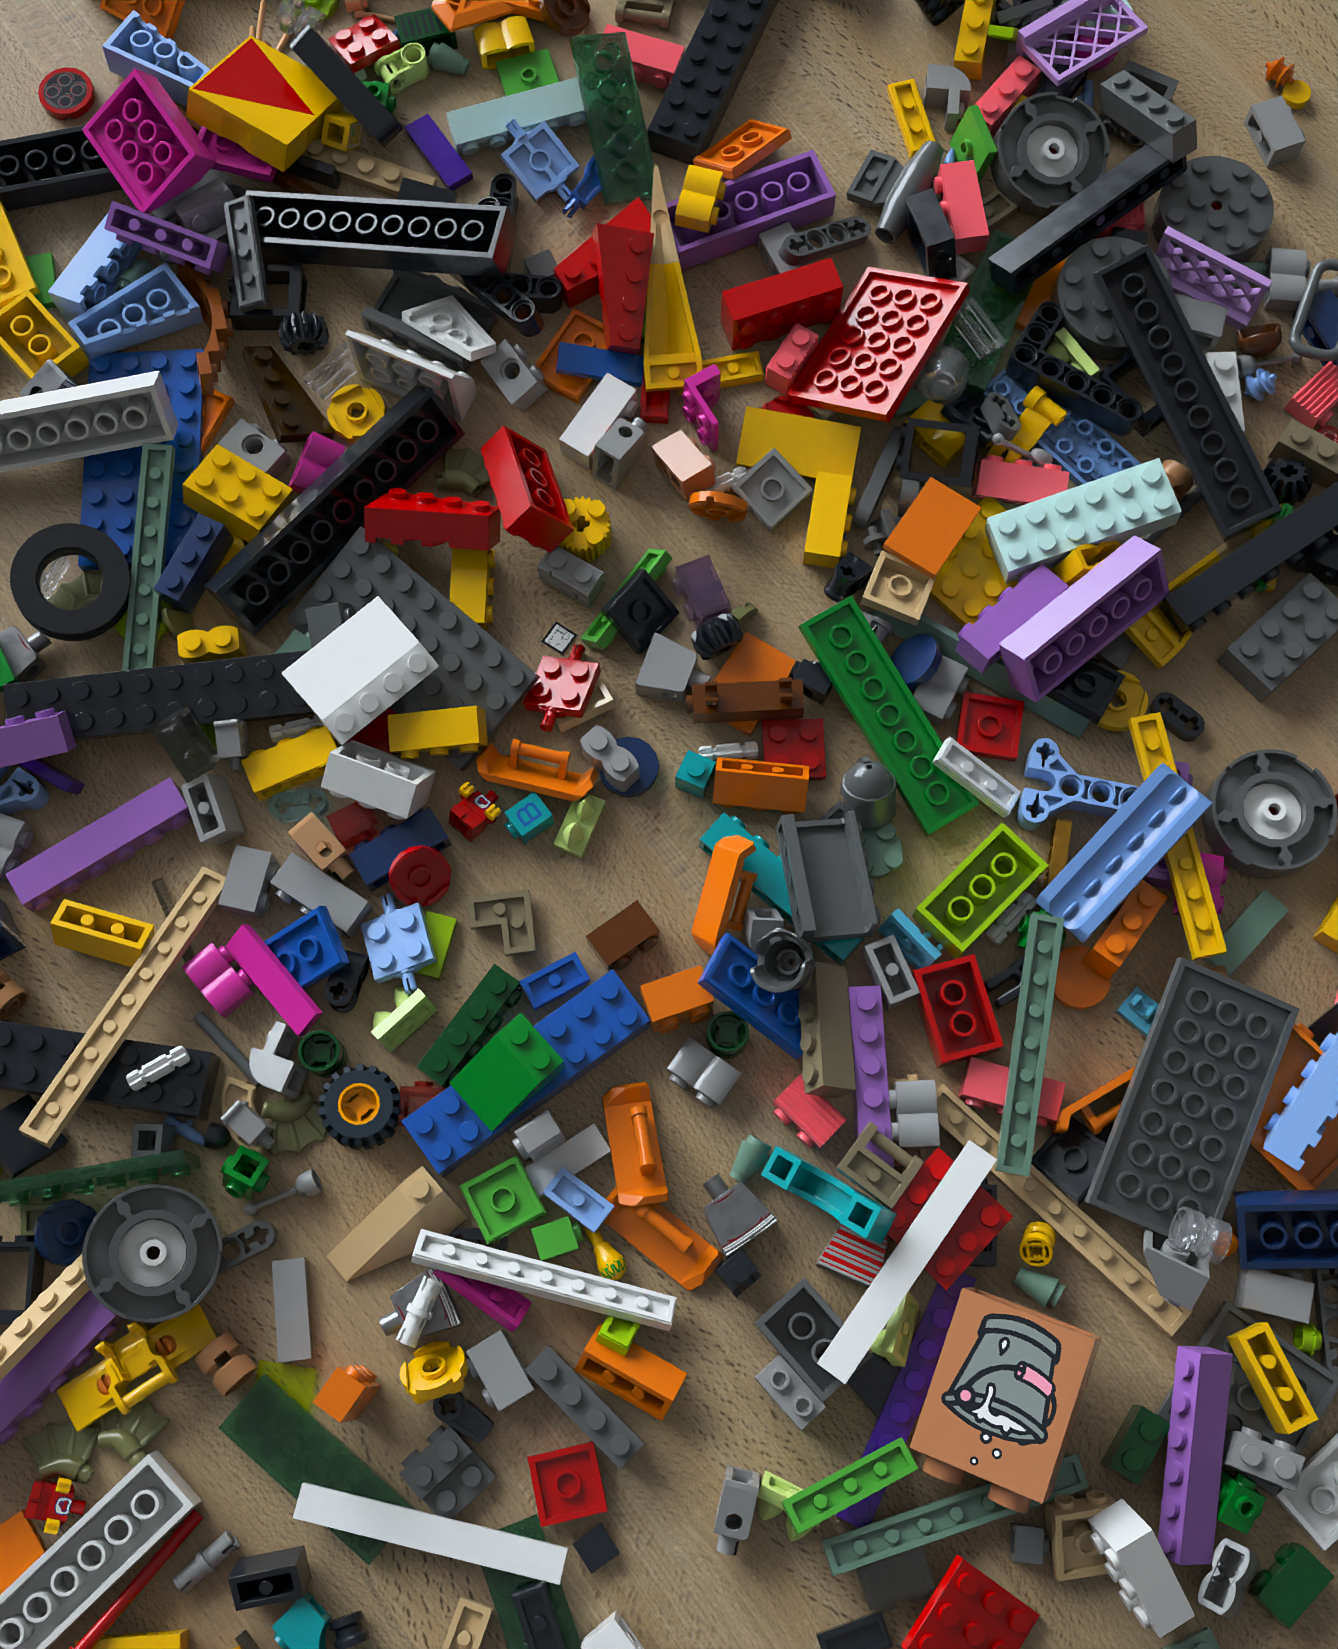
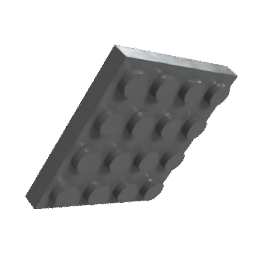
M1223 1301L1196 1346L1211 1347L1233 1355L1225 1436L1227 1430L1241 1432L1243 1426L1262 1433V1441L1274 1445L1276 1439L1295 1446L1294 1453L1300 1455L1338 1390V1376L1274 1333L1319 1419L1289 1435L1276 1433L1226 1338L1259 1322L1228 1301ZM1174 1383L1155 1413L1169 1423ZM1242 1473L1254 1480L1258 1487L1271 1496L1277 1495L1280 1487Z

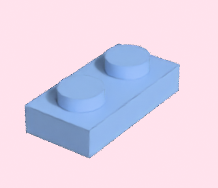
M563 1166L542 1192L544 1196L594 1234L615 1208L613 1204Z

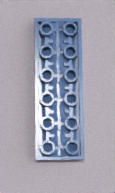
M1004 369L983 387L979 393L984 398L991 392L1001 394L1008 399L1019 418L1026 409L1022 404L1031 389L1012 380ZM1061 405L1059 406L1068 412L1065 419L1058 427L1051 424L1034 445L1035 448L1050 452L1053 457L1052 464L1062 466L1061 471L1070 472L1069 479L1077 486L1141 464L1100 426Z
M1160 764L1040 893L1035 902L1049 915L1064 918L1063 927L1084 944L1213 803L1166 764Z

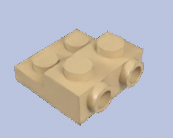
M882 550L860 604L917 626L936 577L933 580L891 553Z
M1090 1490L1086 1493L1085 1498L1078 1499L1065 1494L1057 1495L1054 1497L1053 1503L1045 1504L1046 1535H1048L1052 1544L1053 1576L1058 1582L1108 1574L1104 1567V1563L1108 1560L1105 1554L1100 1555L1093 1545L1090 1535L1094 1532L1087 1520L1116 1502L1105 1491Z

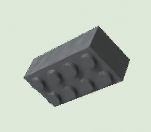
M1309 573L1233 642L1217 662L1262 703L1338 633V598Z

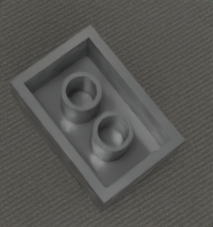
M803 1278L753 1324L821 1402H824L843 1382L818 1365L817 1362L844 1322L811 1284ZM867 1351L853 1374L873 1356L869 1351Z

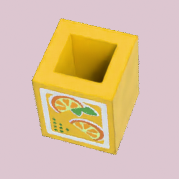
M342 111L326 114L321 143L345 152L360 147L363 125L353 115Z

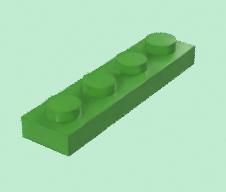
M649 548L614 595L639 568H644L652 579L656 581L665 573L667 565L673 558L666 550ZM600 612L580 639L588 647L604 650L613 642L618 631L606 616Z
M900 1437L783 1500L781 1504L796 1535L919 1468L903 1438Z

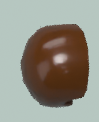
M1279 323L1241 328L1237 331L1239 350L1245 355H1251L1254 358L1265 357L1274 352L1282 341Z

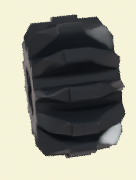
M304 311L299 314L293 312L292 316L283 317V322L279 324L278 331L284 350L291 352L292 355L302 354L305 356L309 353L314 355L316 351L324 350V346L328 344V328L324 318L317 316L316 312L309 314Z
M1279 457L1277 461H1269L1263 471L1279 504L1288 503L1293 506L1296 501L1303 502L1313 484L1311 469L1304 467V461H1293V457L1290 460Z
M720 614L697 627L691 635V641L695 651L703 660H713L717 656H721L729 652L733 647H736L743 639V633L740 629V624L737 619H734L732 614Z

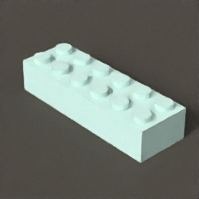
M1160 458L988 517L985 525V534L1005 584L1018 580L1028 569L1033 571L1041 563L1048 569L1055 567L1082 544L1098 545L1101 542L1118 541L1122 544L1134 535L1142 537L1176 525L1182 510Z

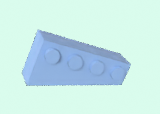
M134 10L102 46L109 71L124 78H127L134 68L152 75L158 79L173 101L186 107L188 88L210 71L209 68L187 51H181L172 39H166L158 33V29L150 22L148 24L141 19L140 14Z
M108 214L48 291L66 323L115 294L114 286L116 285V279L133 265L142 248V243L133 241L131 246L115 240L116 234L104 229Z
M165 262L68 322V325L76 342L92 360L98 356L114 353L202 323L203 318L198 303Z
M1338 1032L1336 1035L1332 1033L1327 1035L1319 1048L1323 1051L1317 1062L1312 1059L1308 1062L1300 1075L1305 1078L1298 1089L1294 1086L1289 1089L1282 1100L1286 1104L1280 1114L1274 1112L1264 1126L1267 1133L1263 1148L1298 1172L1305 1163L1303 1158L1307 1147L1315 1148L1326 1128L1324 1123L1327 1120L1332 1121L1338 1114Z

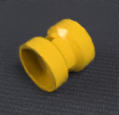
M1040 1221L1032 1222L1026 1226L1019 1250L1021 1258L1025 1263L1041 1267L1050 1262L1056 1243L1054 1229L1049 1224Z

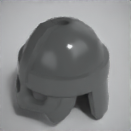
M868 756L859 758L856 764L842 778L840 794L844 798V817L847 811H854L856 821H860L862 828L865 829L879 828L891 822L896 815L897 786L894 775L883 764L870 760Z
M777 927L756 941L755 950L758 953L757 966L750 969V973L758 986L770 992L780 993L796 990L809 981L814 971L815 958L812 948L803 938L791 931Z

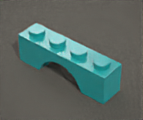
M779 1146L775 1147L761 1173L762 1176L783 1189L831 1214L839 1220V1223L868 1240L882 1244L897 1215L895 1212L809 1161Z
M307 1592L304 1598H299L271 1627L276 1632L274 1639L282 1649H326V1631L332 1617L310 1592Z

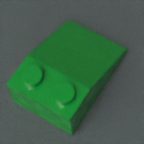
M520 1013L502 1028L449 1083L489 1130L493 1132L563 1071L566 1065L563 1059L533 1025Z

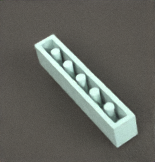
M605 69L446 112L447 123L456 152L458 154L471 155L477 153L480 148L487 146L497 148L506 144V141L515 139L505 127L509 121L511 123L512 119L516 120L524 132L534 129L543 121L555 132L564 125L578 126L583 124L586 119L594 117L604 119L611 116L612 112L616 111L617 100L608 70Z

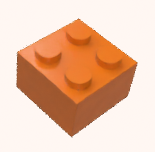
M701 965L640 985L641 998L647 1016L651 1020L653 1033L660 1031L662 1035L678 1030V1024L689 1020L691 1024H696L709 1019L708 1014L713 1013L714 999L712 994L697 984L703 973Z

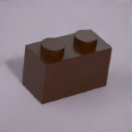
M636 900L586 935V940L609 972L614 968L617 971L625 968L632 962L631 956L640 950L642 953H645L652 949L658 943L656 939L660 937L658 927L638 900Z

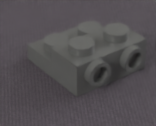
M441 1425L427 1438L430 1445L421 1454L415 1449L401 1462L405 1469L399 1475L419 1499L425 1501L435 1515L453 1519L497 1475L458 1430L451 1426L445 1429Z

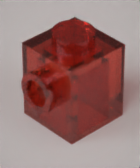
M358 801L326 816L337 840L346 850L362 841H372V837L378 835L373 825L379 822L373 810L362 807L358 804Z

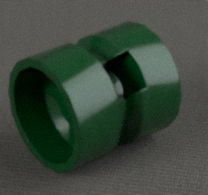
M723 1011L716 1014L710 1020L707 1028V1045L711 1052L723 1059H731L740 1055L746 1048L749 1029L747 1022L733 1011Z
M312 1031L305 1035L299 1044L298 1055L302 1065L318 1077L330 1078L335 1072L339 1074L346 1066L347 1050L328 1031Z

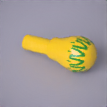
M583 1226L582 1229L594 1247L593 1253L596 1257L600 1275L606 1279L620 1280L627 1270L625 1258L608 1241L605 1242L599 1230L594 1234Z

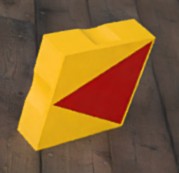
M250 35L188 88L186 117L215 134L239 144L252 155L284 172L305 152L312 141L322 136L325 115L336 111L343 112L344 105L311 69Z

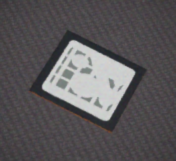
M556 621L541 642L563 655L577 634Z

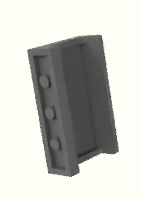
M393 270L392 278L374 307L371 308L366 305L361 313L365 330L428 359L439 361L454 371L466 373L473 361L467 360L402 321V311L453 295L488 335L497 322L496 313L480 299L468 294L463 288L448 285L435 275H426L415 271Z
M847 811L845 817L840 819L795 822L794 814L781 815L775 830L795 934L803 938L807 943L871 937L878 925H880L881 915L879 908L874 906V882L871 877H868L866 868L868 866V854L866 849H862L860 840L862 838V826L860 821H856L855 812Z

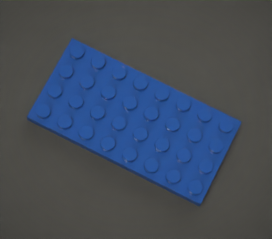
M204 349L107 353L92 360L89 358L88 384L154 371H160L178 422V428L173 440L154 443L173 445L176 449L165 567H167L198 515V512L183 504V483L203 461L201 438L203 436L204 424L202 406L205 395H202L196 353L204 352ZM143 446L84 457L80 524L93 527L110 537L124 554L129 569L132 566ZM79 556L78 567L82 571L100 570L96 563L86 557Z

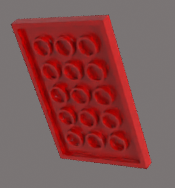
M868 267L787 393L789 401L889 423L970 292L968 283Z

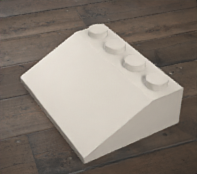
M347 330L345 336L359 379L401 397H404L416 385L431 388L452 417L460 422L463 421L477 395L475 381L470 375L462 371L458 373L452 371L439 361L434 360L431 362L421 358L418 353L412 350L405 351L397 348L386 339L378 340L368 335Z
M377 596L281 674L336 740L343 745L431 674L439 665L417 638Z

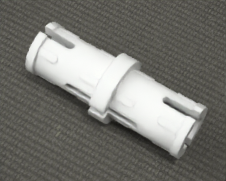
M425 1275L423 1276L413 1302L409 1303L406 1308L408 1313L396 1337L397 1341L416 1348L427 1320H431L433 1316L431 1311L443 1287L442 1282Z

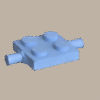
M512 119L511 123L509 121L505 127L514 136L515 141L511 147L501 154L500 158L535 203L546 194L555 190L564 200V203H568L571 200L569 198L571 191L564 183L568 177L579 170V164L545 121L534 129L525 132L515 119Z
M389 893L386 894V897L384 895L380 897L384 914L360 925L374 980L380 984L393 978H402L405 994H413L418 989L414 974L422 967L437 962L422 906L417 902L402 909H396L394 896Z

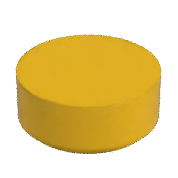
M1295 80L1292 85L1288 82L1285 84L1281 96H1283L1286 104L1291 109H1301L1307 104L1311 96V89L1304 81Z

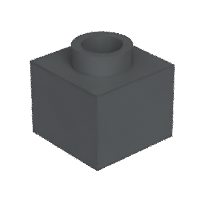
M134 1124L131 1157L173 1159L176 1126Z
M1011 1523L1009 1559L1018 1563L1043 1565V1556L1047 1557L1049 1553V1537L1044 1535V1528L1038 1525Z

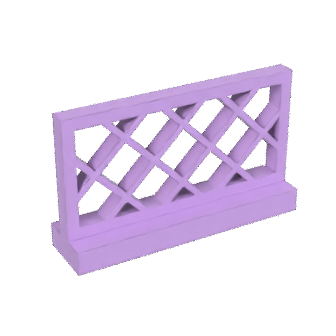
M1069 0L1018 30L1015 51L1022 57L1027 55L1058 87L1147 34L1148 26L1122 0ZM1112 5L1118 11V15L1102 13V10ZM1085 20L1097 21L1096 28L1082 27L1079 24ZM1100 22L1117 23L1116 30L1100 29ZM1120 24L1132 25L1135 30L1132 32L1119 31ZM1063 33L1075 34L1074 41L1057 40V37ZM1077 36H1094L1093 44L1077 42ZM1097 38L1114 39V42L1110 45L1097 44ZM1041 46L1052 47L1051 55L1041 54L1036 49ZM1055 48L1072 50L1071 57L1054 55ZM1075 50L1092 52L1091 56L1086 59L1074 57ZM1052 64L1069 65V69L1058 74L1052 67Z
M1169 226L1165 230L1155 252L1168 271L1174 294H1184L1193 299L1215 302L1220 306L1228 307L1225 322L1237 329L1247 327L1272 282L1271 279ZM1170 240L1179 244L1180 248H1174ZM1196 255L1204 257L1206 261H1199ZM1180 256H1186L1189 262L1183 263ZM1222 268L1231 271L1232 274L1225 275ZM1205 269H1212L1215 276H1209ZM1248 282H1252L1261 288H1251ZM1231 283H1238L1241 289H1234Z

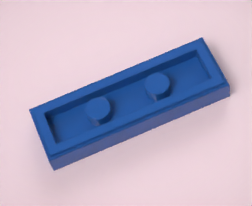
M559 342L556 373L601 381L609 373L628 385L640 387L643 380L644 356Z

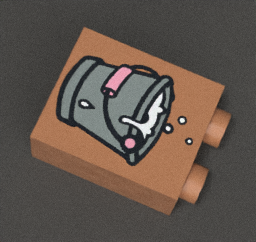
M974 1287L962 1288L909 1447L927 1455L922 1469L938 1479L956 1485H962L966 1472L992 1482L987 1497L995 1503L1017 1512L1027 1513L1031 1500L1043 1504L1052 1494L1102 1337Z

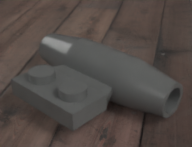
M924 142L905 167L895 157L874 150H870L847 191V200L869 208L884 206L875 231L876 236L881 241L893 244L907 228L905 197L931 189L933 186L934 177L937 176L944 154L942 146L937 142Z

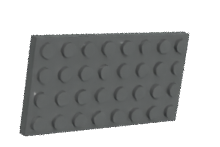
M360 526L287 617V620L305 634L309 632L305 609L343 602L350 603L355 613H357L379 596L439 665L437 669L389 708L397 714L479 706L485 709L487 740L489 741L538 681L540 676L378 539L376 543L365 542V528ZM484 746L478 747V752L460 753V749L449 750V755H445V757L457 768L464 771Z
M1177 958L1084 1202L1193 1249L1209 1254L1299 1008L1187 959Z

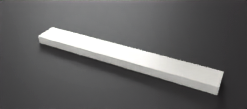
M969 1140L821 1356L817 1362L818 1365L846 1384L997 1161L995 1157Z
M424 1229L420 1230L411 1262L665 1331H670L673 1322L677 1297Z
M306 1482L302 1483L293 1515L294 1519L542 1581L545 1580L546 1582L558 1585L561 1582L568 1551L567 1547Z

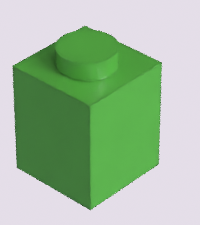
M569 1216L531 1229L540 1260L543 1262L580 1250L578 1242L584 1241L578 1221L572 1223Z

